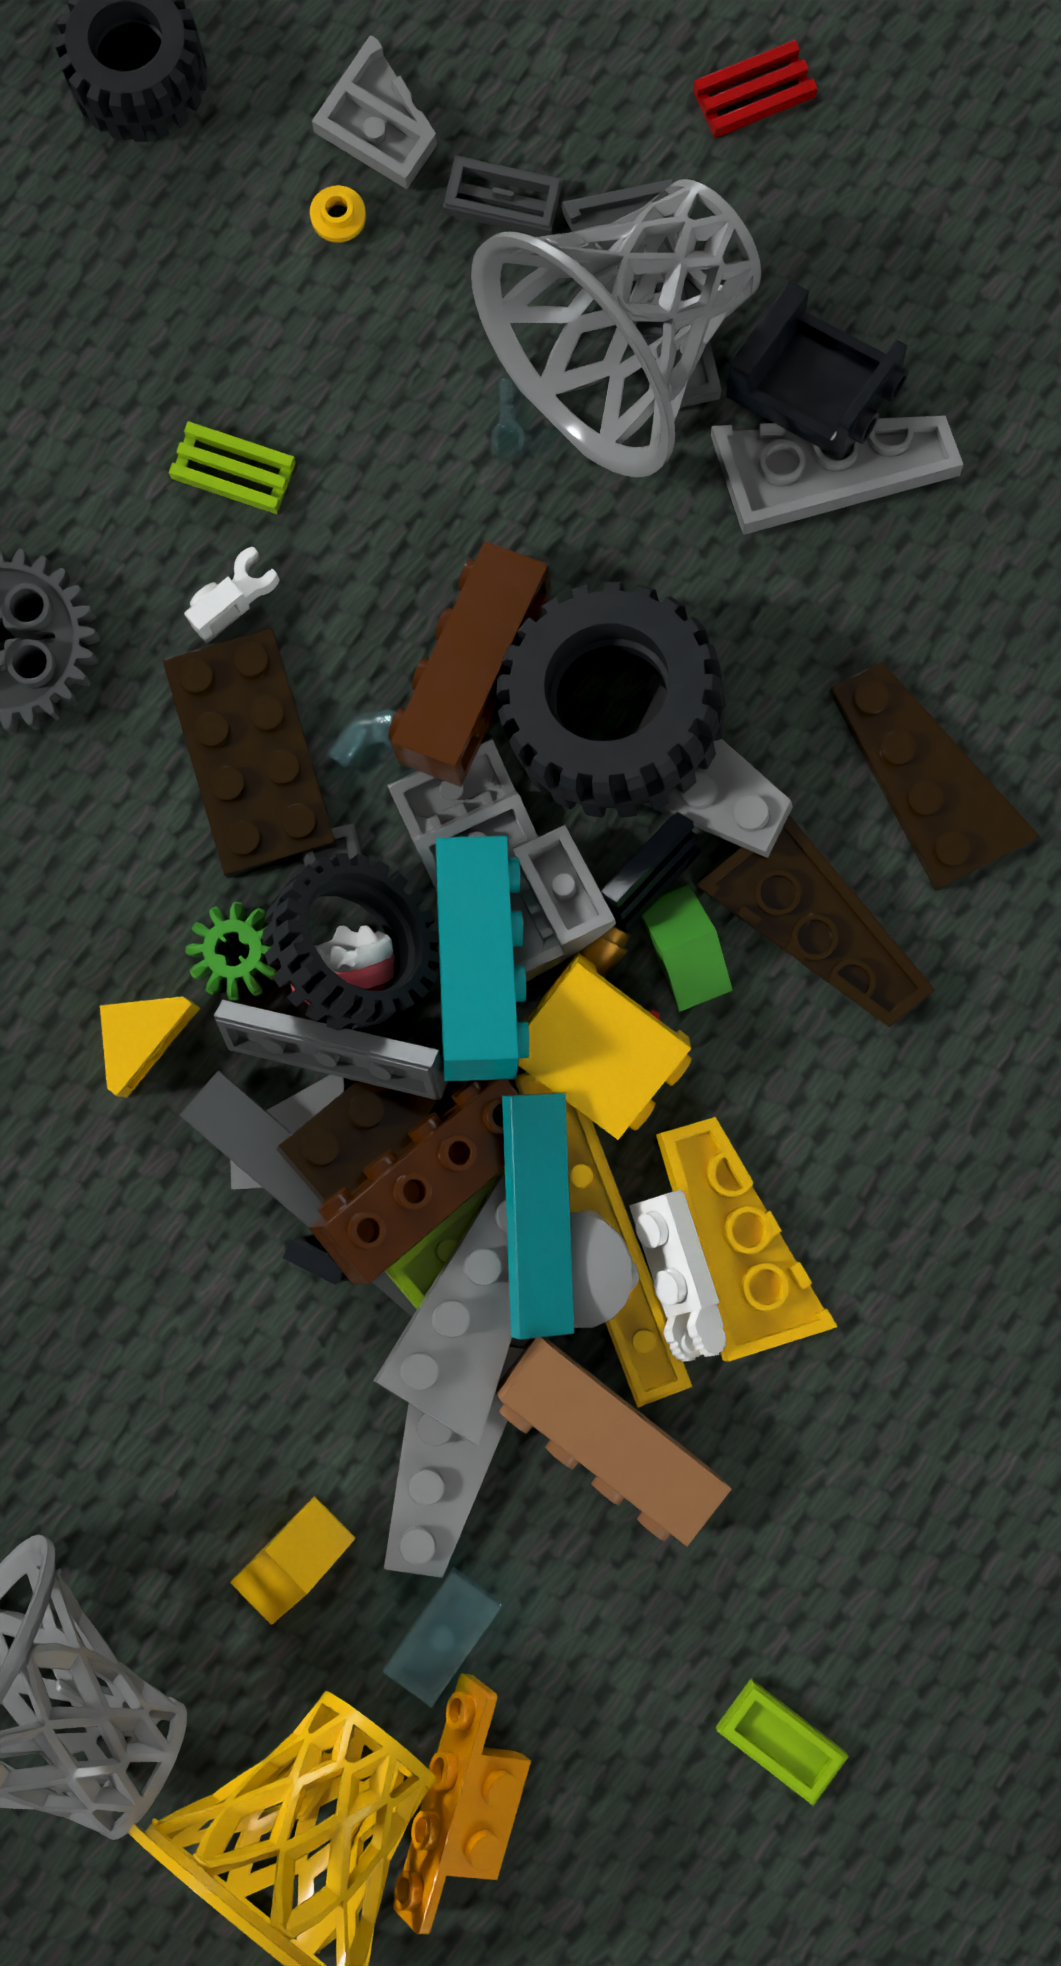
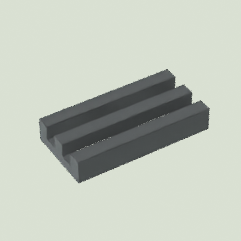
M455 155L443 203V214L539 236L552 235L564 179ZM465 175L548 194L547 201L516 195L513 191L494 187L489 189L462 183V177ZM458 196L542 214L543 217L459 199Z

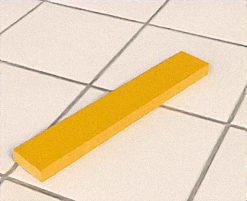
M528 1072L517 1075L516 1079H514L520 1095L554 1093ZM566 1102L570 1212L589 1209L598 1212L603 1220L609 1223L622 1236L632 1261L636 1264L639 1271L637 1286L631 1290L627 1303L613 1319L605 1322L637 1408L693 1386L684 1363L680 1359L676 1360L674 1355L672 1356V1352L669 1350L670 1345L666 1343L663 1331L667 1318L661 1302L655 1293L654 1283L593 1122Z

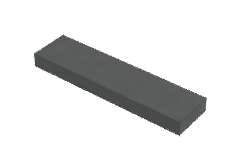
M226 1000L221 1001L214 1014L222 1037L230 1051L434 1100H441L448 1081H444V1067L439 1050L346 1028L335 1030L326 1027L327 1024Z

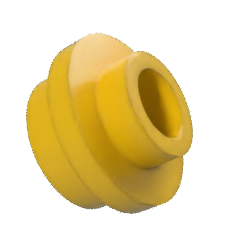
M336 185L321 190L314 197L310 206L312 226L320 237L330 242L342 243L355 238L362 231L366 221V210L362 198L357 192L346 186ZM340 205L345 207L347 211L341 217L336 218L328 214V211L334 206Z

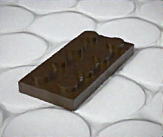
M265 629L162 660L223 873L227 879L303 857V854L314 851L316 853L336 847L337 843L334 838L329 815L273 629Z

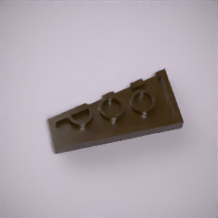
M790 815L768 858L742 847L696 884V887L887 1027L892 1026L935 991Z

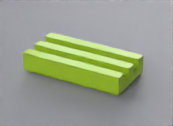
M187 421L184 430L186 435L184 442L179 443L176 451L178 458L176 463L172 462L169 470L171 479L277 514L296 464L294 456ZM197 441L280 469L279 474L197 448ZM190 460L272 487L273 490L271 495L196 471L188 468Z

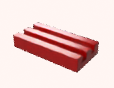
M796 39L694 80L693 92L714 138L816 97L818 87L814 78L809 79L807 75L809 68L805 59L801 60L799 57L800 48ZM788 63V66L783 67L781 69L758 77L754 80H751L749 82H746L744 84L721 92L712 97L709 96L712 93H715L717 91H720L722 89H725L739 82H742L744 80H747L749 78H752L754 76H757L759 74H762L764 72H767L769 70H772L776 67ZM796 80L797 82L796 86L722 116H718L716 112L790 81Z

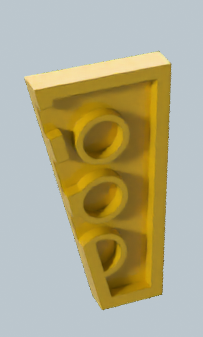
M716 1117L656 1134L672 1191L681 1189V1192H684L719 1300L717 1306L724 1325L723 1331L726 1332L725 1338H727L725 1341L726 1347L723 1348V1352H720L722 1360L730 1362L837 1328L838 1326L828 1309L823 1308L810 1286L812 1282L800 1262H796L780 1234L782 1230L771 1211L766 1210L752 1186L753 1180Z

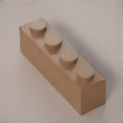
M546 1337L532 1338L525 1347V1350L498 1382L496 1393L500 1401L504 1403L499 1412L510 1423L526 1434L532 1426L550 1439L545 1448L555 1458L572 1470L578 1463H581L596 1475L591 1484L601 1494L618 1506L624 1499H627L642 1511L637 1520L664 1542L670 1535H673L688 1547L732 1490L718 1473Z

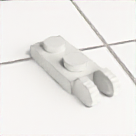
M680 1189L629 1205L636 1225V1233L642 1244L654 1281L655 1293L661 1302L666 1318H668L663 1333L666 1343L670 1345L669 1350H671L672 1356L674 1355L676 1360L680 1359L681 1362L695 1360V1357L703 1354L704 1357L719 1355V1352H723V1348L726 1347V1332L723 1331L724 1325L717 1306L719 1300L684 1192H681Z

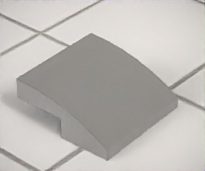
M492 738L482 741L462 787L420 771L387 785L436 891V838L507 836L508 858L515 857L513 849L538 838L521 797L512 784Z
M565 825L513 849L515 857H519L520 892L510 893L511 911H522L523 946L513 947L514 966H525L526 982L570 958L616 925L615 918Z

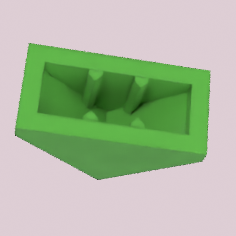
M690 885L661 895L642 915L641 920L678 1011L681 1012L733 991L717 931Z

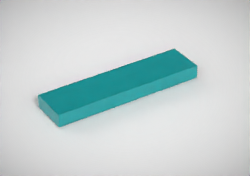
M565 1093L502 1096L511 1337L529 1339L574 1334Z

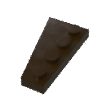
M883 662L831 687L829 692L935 891L1040 837Z

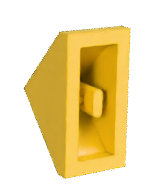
M183 996L100 1005L107 1089L116 1096L127 1098L195 1016L200 1007Z
M314 1496L230 1583L272 1625L310 1592L356 1537Z

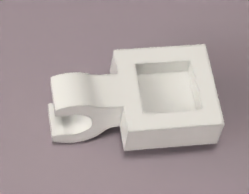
M254 547L243 550L237 556L234 563L235 574L232 580L227 577L218 585L213 582L204 586L193 596L190 601L191 608L184 613L193 629L206 644L249 610V604L261 595L270 593L279 583V577L273 569L266 572L261 578L248 576L250 567L261 559Z

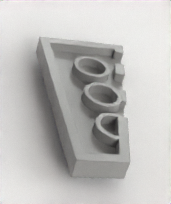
M946 416L880 418L877 420L868 439L863 444L855 441L843 460L775 423L760 424L759 430L732 431V425L712 426L711 437L743 535L960 476L964 465Z
M504 1175L498 1176L374 1379V1382L479 1446L512 1339Z

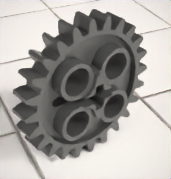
M0 549V642L4 641V632L9 631L16 638L6 640L4 650L0 651V721L3 729L10 735H16L19 719H23L34 731L39 730L38 714L43 711L56 721L61 719L56 703L62 699L76 706L78 700L70 690L72 685L75 683L82 686H90L91 681L81 671L82 665H95L99 662L95 654L85 648L86 645L100 641V635L95 629L84 627L97 617L90 606H79L87 597L79 585L68 588L72 578L63 568L51 574L52 564L45 556L41 555L31 566L30 557L23 549L17 550L11 563ZM36 601L44 603L43 611L37 619L30 622H21V613L28 604ZM51 634L55 635L53 642L41 643L38 641L49 637ZM39 656L46 657V668L42 674L31 679L24 678V668L31 659Z

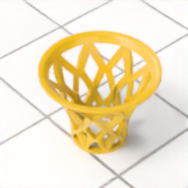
M325 1691L294 1732L264 1760L221 1787L212 1795L179 1809L160 1820L153 1818L152 1824L149 1825L146 1831L133 1824L128 1833L183 1883L284 1966H327L315 1955L319 1954L335 1938L336 1966H368L374 1926L385 1888L390 1860L402 1839L408 1823L437 1778L422 1762L379 1726L339 1697ZM365 1745L371 1751H373V1753L361 1759L363 1747ZM370 1776V1778H368V1779L365 1780L364 1782H363V1781H360V1780H362V1779L367 1778V1777ZM338 1798L335 1814L316 1825L320 1807ZM214 1819L209 1827L201 1829L209 1820ZM298 1819L295 1835L293 1838L289 1839L295 1821ZM271 1831L269 1839L260 1842L261 1835ZM241 1832L234 1850L224 1853L233 1834ZM373 1835L371 1842L363 1852L364 1842ZM330 1840V1843L309 1858L310 1852ZM200 1843L196 1853L193 1855L184 1849V1847ZM277 1856L275 1864L251 1873L253 1863ZM327 1869L326 1885L314 1894V1878ZM229 1871L226 1882L218 1876ZM298 1874V1906L292 1909L294 1878ZM274 1885L271 1917L269 1918L245 1897ZM361 1909H362V1915H361L360 1922H359V1915H358V1914H359V1912H360Z

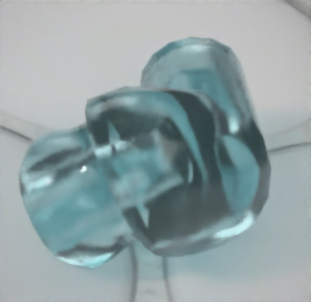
M386 709L354 717L328 749L326 755L346 771H349L368 745L384 742L388 748H392L388 732L396 711Z

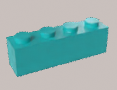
M507 836L436 838V884L444 1081L516 1079L519 1058H529L528 1022H517L516 1002H526L525 966H514L513 947L523 946L522 911H511L510 893L520 892L519 857L508 858Z

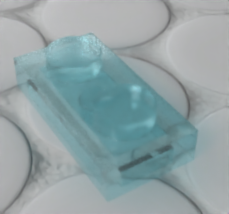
M453 1567L384 1666L383 1672L432 1708L500 1610L502 1602Z

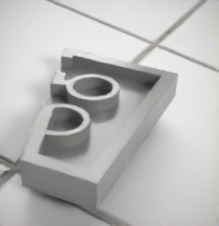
M662 685L659 686L637 732L648 725L660 711L667 696V690ZM723 739L714 741L716 755L708 769H701L697 766L694 770L697 782L684 794L677 787L667 793L669 804L656 810L669 816L678 811L693 820L695 827L768 858L791 812L792 802ZM650 802L644 803V805L652 808Z

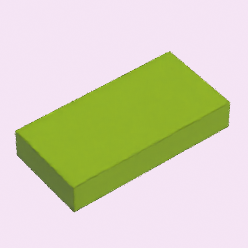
M752 1679L749 1680L716 1726L718 1733L813 1806L849 1757L846 1751Z

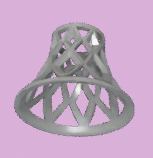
M682 179L672 183L644 207L610 224L541 237H532L519 232L505 231L497 233L488 238L477 249L472 263L471 280L475 304L484 330L499 360L518 389L588 459L621 475L645 477L657 472L669 460L675 444L674 422L687 382L693 374L706 344L718 330L724 319L757 291L761 281V264L755 243L734 209L719 194L706 185L694 180ZM697 201L715 214V216L697 220L689 218ZM732 235L742 259L725 264L723 254ZM696 241H706L704 251L695 250ZM662 242H664L668 253L657 252ZM640 245H647L643 253H635ZM503 263L539 267L522 279L502 298L500 279ZM709 269L708 275L704 274L701 270ZM640 274L632 291L634 275ZM616 275L612 294H610L604 286ZM559 278H573L583 287L568 307L529 305ZM687 278L701 291V294L682 301L680 299L684 282ZM721 280H726L723 286L720 285ZM663 283L662 291L654 293L656 284ZM593 300L603 309L582 314ZM638 321L664 322L663 336L648 346L637 329L636 324ZM510 323H566L551 350L541 377L523 351ZM609 326H617L604 360L565 371L582 333ZM629 344L635 354L623 361ZM680 349L682 353L681 359L673 368L676 351ZM643 368L650 383L649 389L619 417L625 378ZM609 379L600 434L573 414L556 395L581 390ZM654 413L650 445L644 447L622 445Z
M34 1535L19 1544L0 1563V1600L26 1573L33 1590V1596L26 1614L0 1609V1705L3 1704L19 1724L18 1727L0 1731V1758L40 1753L49 1765L14 1769L0 1761V1808L38 1810L70 1819L99 1832L109 1839L116 1840L126 1835L132 1825H136L142 1819L164 1786L183 1742L187 1725V1709L183 1703L172 1697L165 1696L118 1661L106 1641L82 1611L73 1592L61 1576L62 1570L60 1568L58 1570L55 1569L54 1543L43 1535ZM50 1597L54 1603L62 1628L55 1624L49 1604ZM3 1634L15 1638L10 1649ZM39 1668L52 1669L57 1681L42 1678ZM97 1677L105 1680L108 1687L100 1686ZM20 1694L29 1695L35 1713L24 1701V1699L20 1696ZM49 1698L71 1702L73 1707H52ZM161 1720L170 1721L167 1739L156 1726ZM85 1727L87 1732L55 1734L53 1729ZM100 1735L103 1737L113 1758L108 1759L97 1745V1738ZM84 1752L88 1761L78 1762L73 1754ZM130 1762H158L140 1793L126 1774ZM113 1811L125 1812L115 1821L112 1818Z

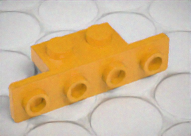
M461 1673L459 1675L455 1691L448 1700L446 1723L439 1747L429 1765V1770L435 1775L437 1780L426 1793L420 1812L414 1818L411 1830L412 1840L404 1868L397 1877L394 1887L393 1908L416 1934L428 1935L431 1932L446 1876L498 1879L531 1764V1760L522 1753L484 1747L497 1702V1694L470 1674Z

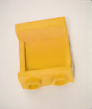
M577 952L523 1021L528 1022L529 1058H519L518 1066L554 1093H565L566 1102L619 1140L628 1127L636 1131L647 1120L656 1105L651 1099L664 1082L672 1086L681 1078L692 1061V1057L688 1055V1052L691 1050L689 1036L681 1030L673 1031L599 975L596 965Z

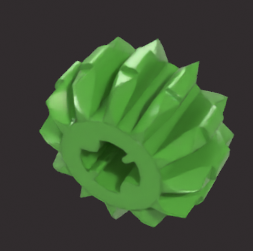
M234 902L230 909V920H227L224 913L218 907L211 908L209 914L215 926L208 929L202 923L196 922L192 927V930L197 935L204 938V943H192L186 946V954L195 958H204V960L194 965L190 970L192 977L202 979L211 975L205 990L213 996L220 993L227 983L228 999L233 1002H239L242 997V983H246L248 990L255 997L263 995V987L257 977L262 973L268 979L275 981L273 976L278 972L273 967L267 965L265 953L271 947L263 943V930L265 928L262 929L267 913L257 908L246 920L244 905L241 902ZM239 938V941L247 948H250L248 957L244 959L242 956H239L242 963L234 966L230 959L223 956V951L226 945H229L231 948L233 947L231 940Z

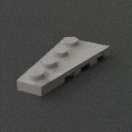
M510 1344L499 1381L525 1350L526 1346ZM496 1391L479 1446L471 1443L411 1404H408L384 1569L443 1578L508 1421L499 1412L504 1403L500 1401Z

